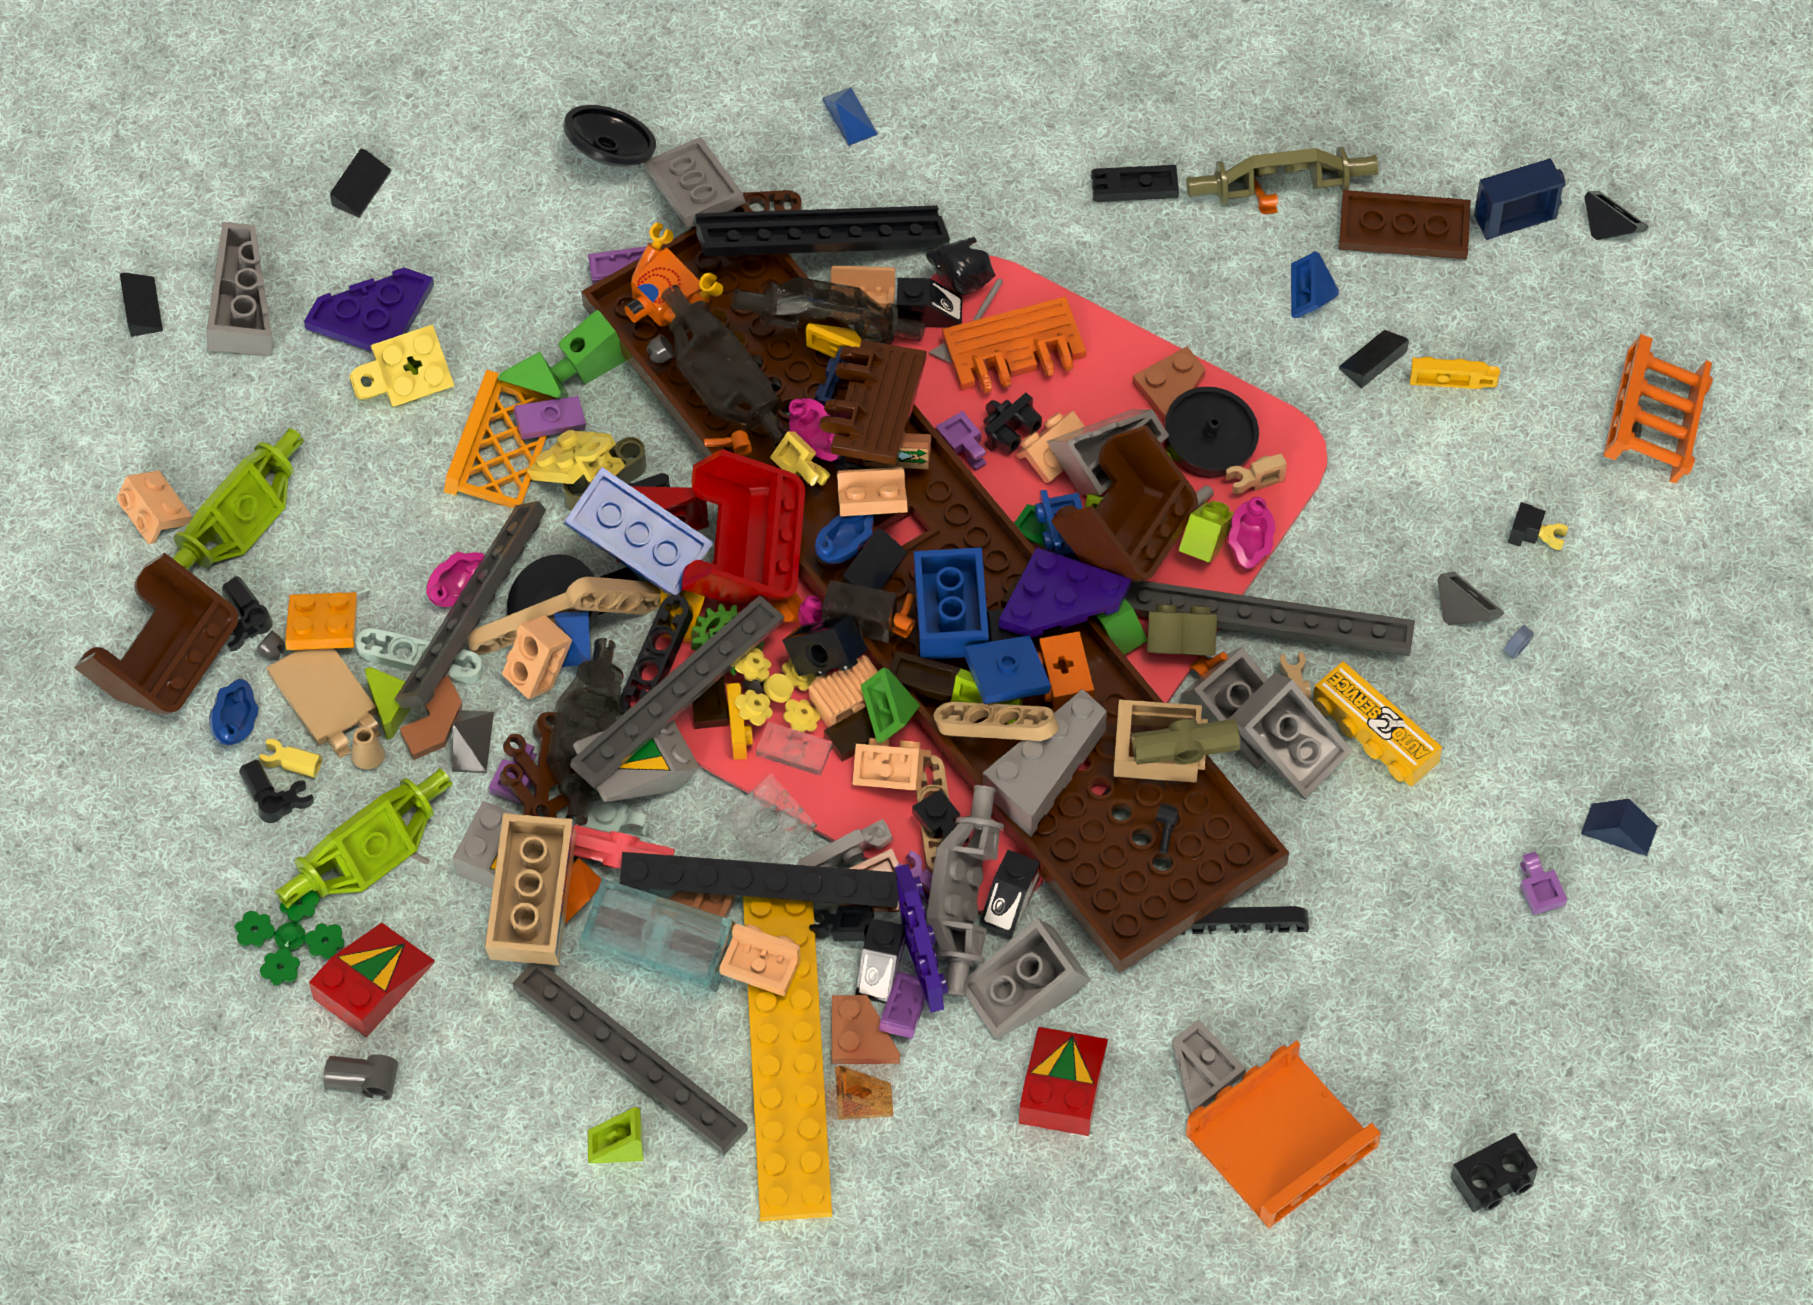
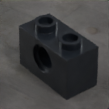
M852 614L800 625L782 640L798 676L813 673L814 677L826 674L833 668H839V671L850 669L858 663L857 658L868 650Z

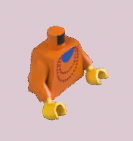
M658 222L654 223L649 230L653 242L647 244L633 273L631 287L634 300L624 307L625 312L635 323L646 315H649L659 326L692 321L709 303L710 295L716 297L722 294L723 285L715 282L717 276L711 273L704 274L699 281L667 247L662 250V244H669L674 236L671 230L666 229L663 236L659 237L663 224Z

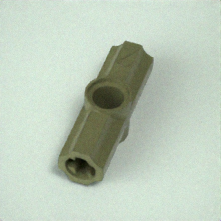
M1183 719L1173 722L1167 729L1133 733L1131 739L1134 760L1137 765L1174 760L1177 764L1187 765L1200 761L1204 755L1240 750L1239 729L1235 719L1198 724L1197 721L1192 719Z

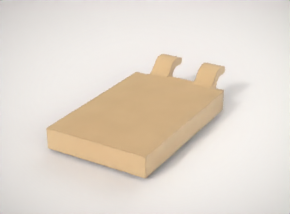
M334 648L297 650L266 668L269 676L318 746L328 742L338 757L342 758L351 753V749L348 746L349 741L344 732L356 725L359 728L369 727L373 730L376 737L381 736L377 729L379 725L373 715L377 714L375 704Z

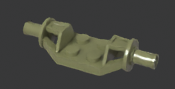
M1341 146L1337 147L1336 156L1318 148L1253 155L1225 171L1224 163L1217 161L1214 175L1186 178L1188 197L1217 194L1220 204L1225 206L1228 204V199L1255 195L1254 177L1273 175L1278 173V168H1285L1286 173L1302 172L1310 169L1313 189L1340 186L1343 191L1349 189L1351 177L1378 175V160L1376 155L1348 158L1344 147ZM1322 169L1337 173L1338 179L1322 180ZM1242 176L1245 190L1228 192V184Z

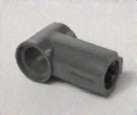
M379 1054L370 1055L367 1060L329 1056L325 1064L324 1086L330 1089L358 1091L368 1098H373V1095L383 1096V1100H389L393 1094L398 1061L392 1057Z

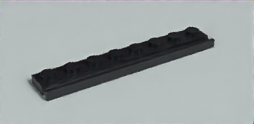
M938 205L695 213L693 225L697 228L696 234L704 257L931 249L950 241L942 216L938 214Z

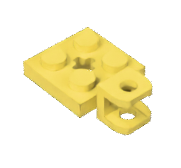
M433 324L371 345L375 361L355 368L349 375L356 398L369 399L387 393L392 408L454 387ZM408 357H413L414 361L421 362L417 375H413L411 371L405 372L403 366L408 363ZM361 377H368L371 380V386H363L361 384Z
M568 430L557 438L558 442L549 450L540 453L536 457V462L527 469V472L533 481L574 484L583 474L588 482H592L601 467L616 476L625 465L622 459L612 457L609 453V450L616 445L611 434Z

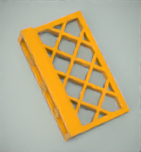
M486 369L447 472L444 493L457 495L459 491L502 506L515 508L516 505L523 504L531 482L527 469L536 462L535 459L542 452L547 436H541L538 441L525 445L524 441L521 440L518 426H514L508 415L514 413L516 405L559 398L498 380L499 373ZM501 391L515 395L519 403L504 409L499 400ZM503 418L509 430L494 435L489 427V423ZM513 436L520 448L505 454L499 441ZM492 444L499 456L484 462L479 454V450ZM524 454L529 462V467L515 472L509 460ZM503 463L510 475L495 481L488 468ZM481 471L489 482L481 487L467 483L471 475ZM514 481L519 489L517 499L503 495L499 487Z

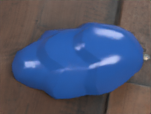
M874 514L838 515L818 533L815 544L817 556L823 562L829 564L841 563L854 557L873 535Z
M238 679L229 686L220 688L215 704L210 710V729L214 738L221 744L228 746L237 744L244 740L254 728V721L258 715L259 707L254 700L252 687L246 680Z

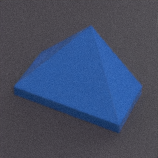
M851 87L823 97V102L848 146L877 135V131Z
M1314 251L1291 263V317L1299 318L1323 306L1339 295V289L1318 252Z
M589 612L554 613L555 624L572 639L562 667L593 666Z

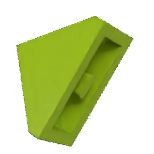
M372 667L365 668L367 685L376 706L387 740L395 736L411 707L402 708L395 700L405 681Z
M633 1107L587 1130L588 1163L644 1161L643 1124L640 1108Z

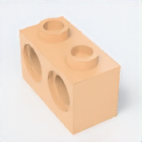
M546 615L534 620H527L520 625L516 632L517 638L512 649L507 654V662L502 672V675L528 699L546 693L553 688L572 643V639Z

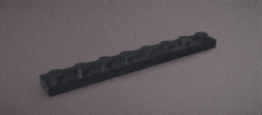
M622 852L619 887L898 908L899 904L895 872Z

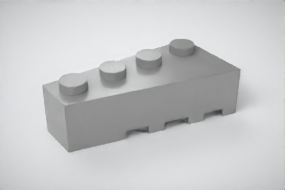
M231 222L222 223L207 325V350L272 356V331L269 322L255 225Z

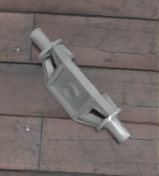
M974 785L971 815L957 817L955 821L957 826L936 849L926 916L941 949L936 951V956L949 963L946 978L947 995L966 997L969 966L984 964L985 958L981 957L987 929L974 925V920L978 915L979 886L983 881V860H997L999 832L1004 829L1002 823L991 819L996 789L982 785ZM975 830L968 846L962 847L970 833ZM950 929L953 930L954 941Z

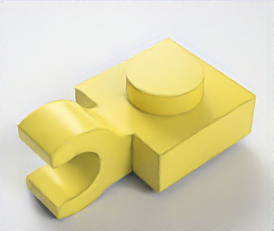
M787 432L770 456L781 469L792 472L799 477L802 475L811 486H814L816 482L823 486L830 477L826 469L811 461L816 452L796 432Z

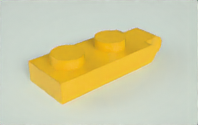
M1413 357L1410 385L1469 389L1494 388L1499 382L1500 369L1496 366H1488L1485 362Z

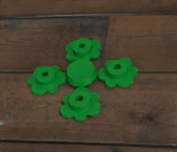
M309 891L289 908L281 903L280 911L287 914L288 919L292 922L282 924L276 932L274 926L270 924L271 919L269 915L261 914L259 916L256 911L246 912L243 915V921L235 924V930L238 933L237 940L242 946L253 944L255 947H261L265 940L271 939L274 936L275 942L280 949L275 954L268 953L265 955V963L260 967V975L264 979H270L271 983L275 986L282 984L283 981L291 983L297 979V968L300 966V961L297 957H292L291 952L299 950L304 943L310 947L309 952L312 956L321 955L326 960L337 954V949H342L345 946V941L342 938V928L337 924L327 927L326 924L320 923L315 927V931H309L306 934L305 929L296 923L303 920L304 916L312 917L315 914L314 907L320 902L319 895L316 892Z

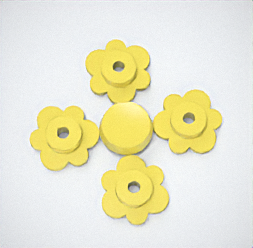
M754 648L734 666L735 670L744 674V678L748 681H753L754 679L762 682L765 681L763 685L765 694H756L753 690H747L744 695H738L735 699V705L740 709L739 715L742 719H749L752 724L757 726L763 725L766 719L770 718L773 714L772 709L769 707L771 699L779 703L786 702V712L783 718L786 722L791 723V728L796 733H803L806 730L813 732L817 728L816 723L820 720L821 716L816 708L811 707L807 700L798 702L790 698L794 687L798 686L800 690L807 691L812 682L819 676L814 677L813 673L798 676L790 658L782 666V671L785 675L777 673L769 677L768 669L771 667V662L764 658L763 652L758 648Z

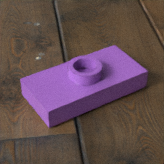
M646 246L588 254L592 285L639 259Z
M578 396L516 405L514 407L521 440L560 434L568 430H585L586 427Z
M897 971L880 1020L879 1031L913 1039L926 1002L918 976Z

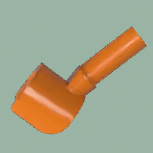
M1254 178V192L1258 198L1260 212L1262 214L1278 213L1276 206L1278 204L1277 194L1265 195L1256 178Z
M742 430L735 431L731 437L704 439L705 447L733 446L734 453L741 456H746L752 452L748 435Z
M911 593L907 594L900 613L895 614L894 626L892 628L894 633L904 638L910 636L915 626V620L908 617L915 598Z
M1221 652L1212 658L1200 655L1189 669L1190 671H1196L1201 677L1209 669L1227 659V654Z

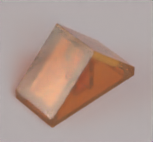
M841 1065L835 1067L838 1120L893 1116L891 1083Z

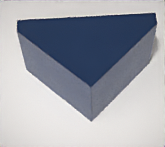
M1630 799L1591 804L1581 834L1647 856L1658 826Z

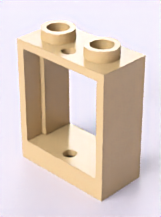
M1119 700L1114 777L1197 782L1198 770H1205L1206 755L1200 761L1187 765L1177 764L1174 760L1137 765L1134 757H1129L1131 725L1168 727L1173 722L1183 719H1192L1197 721L1198 724L1208 723V719L1201 718L1202 705Z

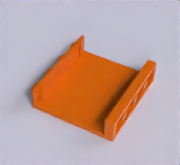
M1297 1040L1288 1047L1283 1045L1275 1050L1270 1056V1060L1263 1066L1259 1067L1256 1065L1244 1074L1242 1081L1234 1087L1229 1085L1223 1088L1216 1095L1214 1102L1206 1108L1204 1106L1196 1108L1189 1115L1187 1121L1186 1136L1268 1228H1271L1379 1146L1381 1132L1373 1123L1363 1128L1299 1057L1300 1043Z

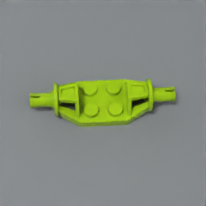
M288 428L274 446L265 442H259L254 448L255 451L245 457L200 506L184 532H177L173 537L179 549L173 559L189 570L194 563L204 568H209L214 562L245 554L286 508L288 478L294 472L288 459L304 443V439L300 438L301 434L292 428ZM270 470L275 472L272 485L265 479ZM210 540L218 544L210 550H207L204 546Z
M439 768L419 785H415L408 778H404L400 781V786L380 795L329 833L304 858L299 856L294 860L299 874L275 890L276 895H279V900L289 908L311 890L322 898L328 894L363 892L418 850L427 821L434 815L429 802L447 788L453 786L449 776ZM414 806L417 811L408 826H406L402 816ZM332 869L340 875L323 881L321 875Z

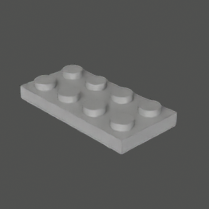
M701 137L644 162L647 173L687 229L694 226L693 219L695 213L732 212L736 207L746 203L742 191Z

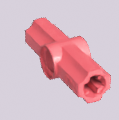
M575 825L577 834L574 856L602 862V865L610 868L621 869L622 852L672 856L675 853V849L640 841V838L616 831L607 833Z

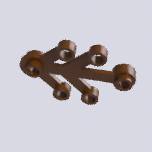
M554 712L540 714L533 724V732L540 740L538 766L525 751L526 741L521 735L511 734L503 744L504 752L508 756L513 757L518 765H506L500 773V781L511 789L524 806L522 815L539 816L536 811H539L545 817L557 818V812L571 803L581 802L588 793L586 783L575 779L569 783L564 793L549 800L550 788L577 773L570 767L571 760L578 755L576 751L572 753L567 762L552 770L555 739L563 729L560 716ZM546 721L550 722L554 727H550ZM510 742L516 743L519 749L513 748ZM507 772L513 773L516 779L509 778ZM523 772L535 786L534 796L521 781ZM572 788L580 790L581 795L575 794Z

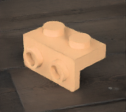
M832 266L829 303L839 315L843 316L852 314H870L876 317L894 315L895 268Z
M1074 411L1064 415L1057 412L1044 422L1046 429L1040 434L1035 431L1020 442L1023 448L1015 454L1018 459L1026 457L1045 483L1050 482L1064 470L1046 441L1085 427Z
M159 470L126 476L117 496V501L148 544L156 542L161 530L189 524L192 515Z
M735 923L732 928V940L721 962L719 972L721 975L786 996L801 962L800 946L788 937H774L763 933L756 926H742Z

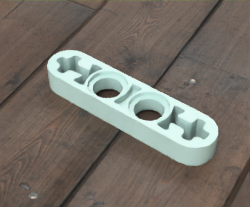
M368 628L358 634L355 643L358 655L366 661L412 671L430 641L376 628ZM372 640H376L377 646L374 645L371 650H367L365 644H370ZM400 647H408L413 651L411 656L406 659H399L394 655L395 651ZM384 648L387 649V654L384 653ZM462 649L455 656V664H452V669L449 670L447 675L453 682L472 684L478 681L483 674L482 661L476 653ZM467 663H472L473 669L471 668L467 673H463L461 667H465Z

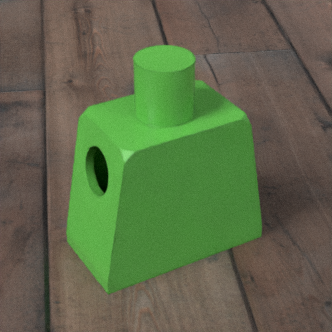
M596 310L560 340L558 346L564 358L553 365L551 369L561 384L576 374L585 385L627 360L621 354L620 339L616 331L601 312Z

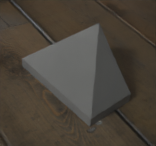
M1456 572L1442 573L1438 577L1443 621L1448 625L1496 619L1505 613Z
M459 711L453 722V772L487 773L494 712Z

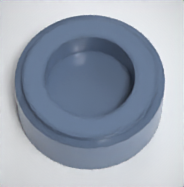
M1523 625L1511 637L1503 651L1512 659L1516 658L1531 642L1534 632Z

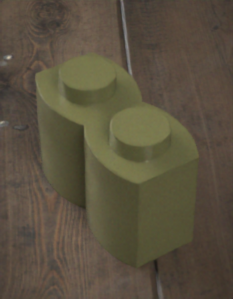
M1156 604V610H1149L1147 652L1215 655L1217 613H1211L1210 606L1192 605L1190 606V611H1177V605Z

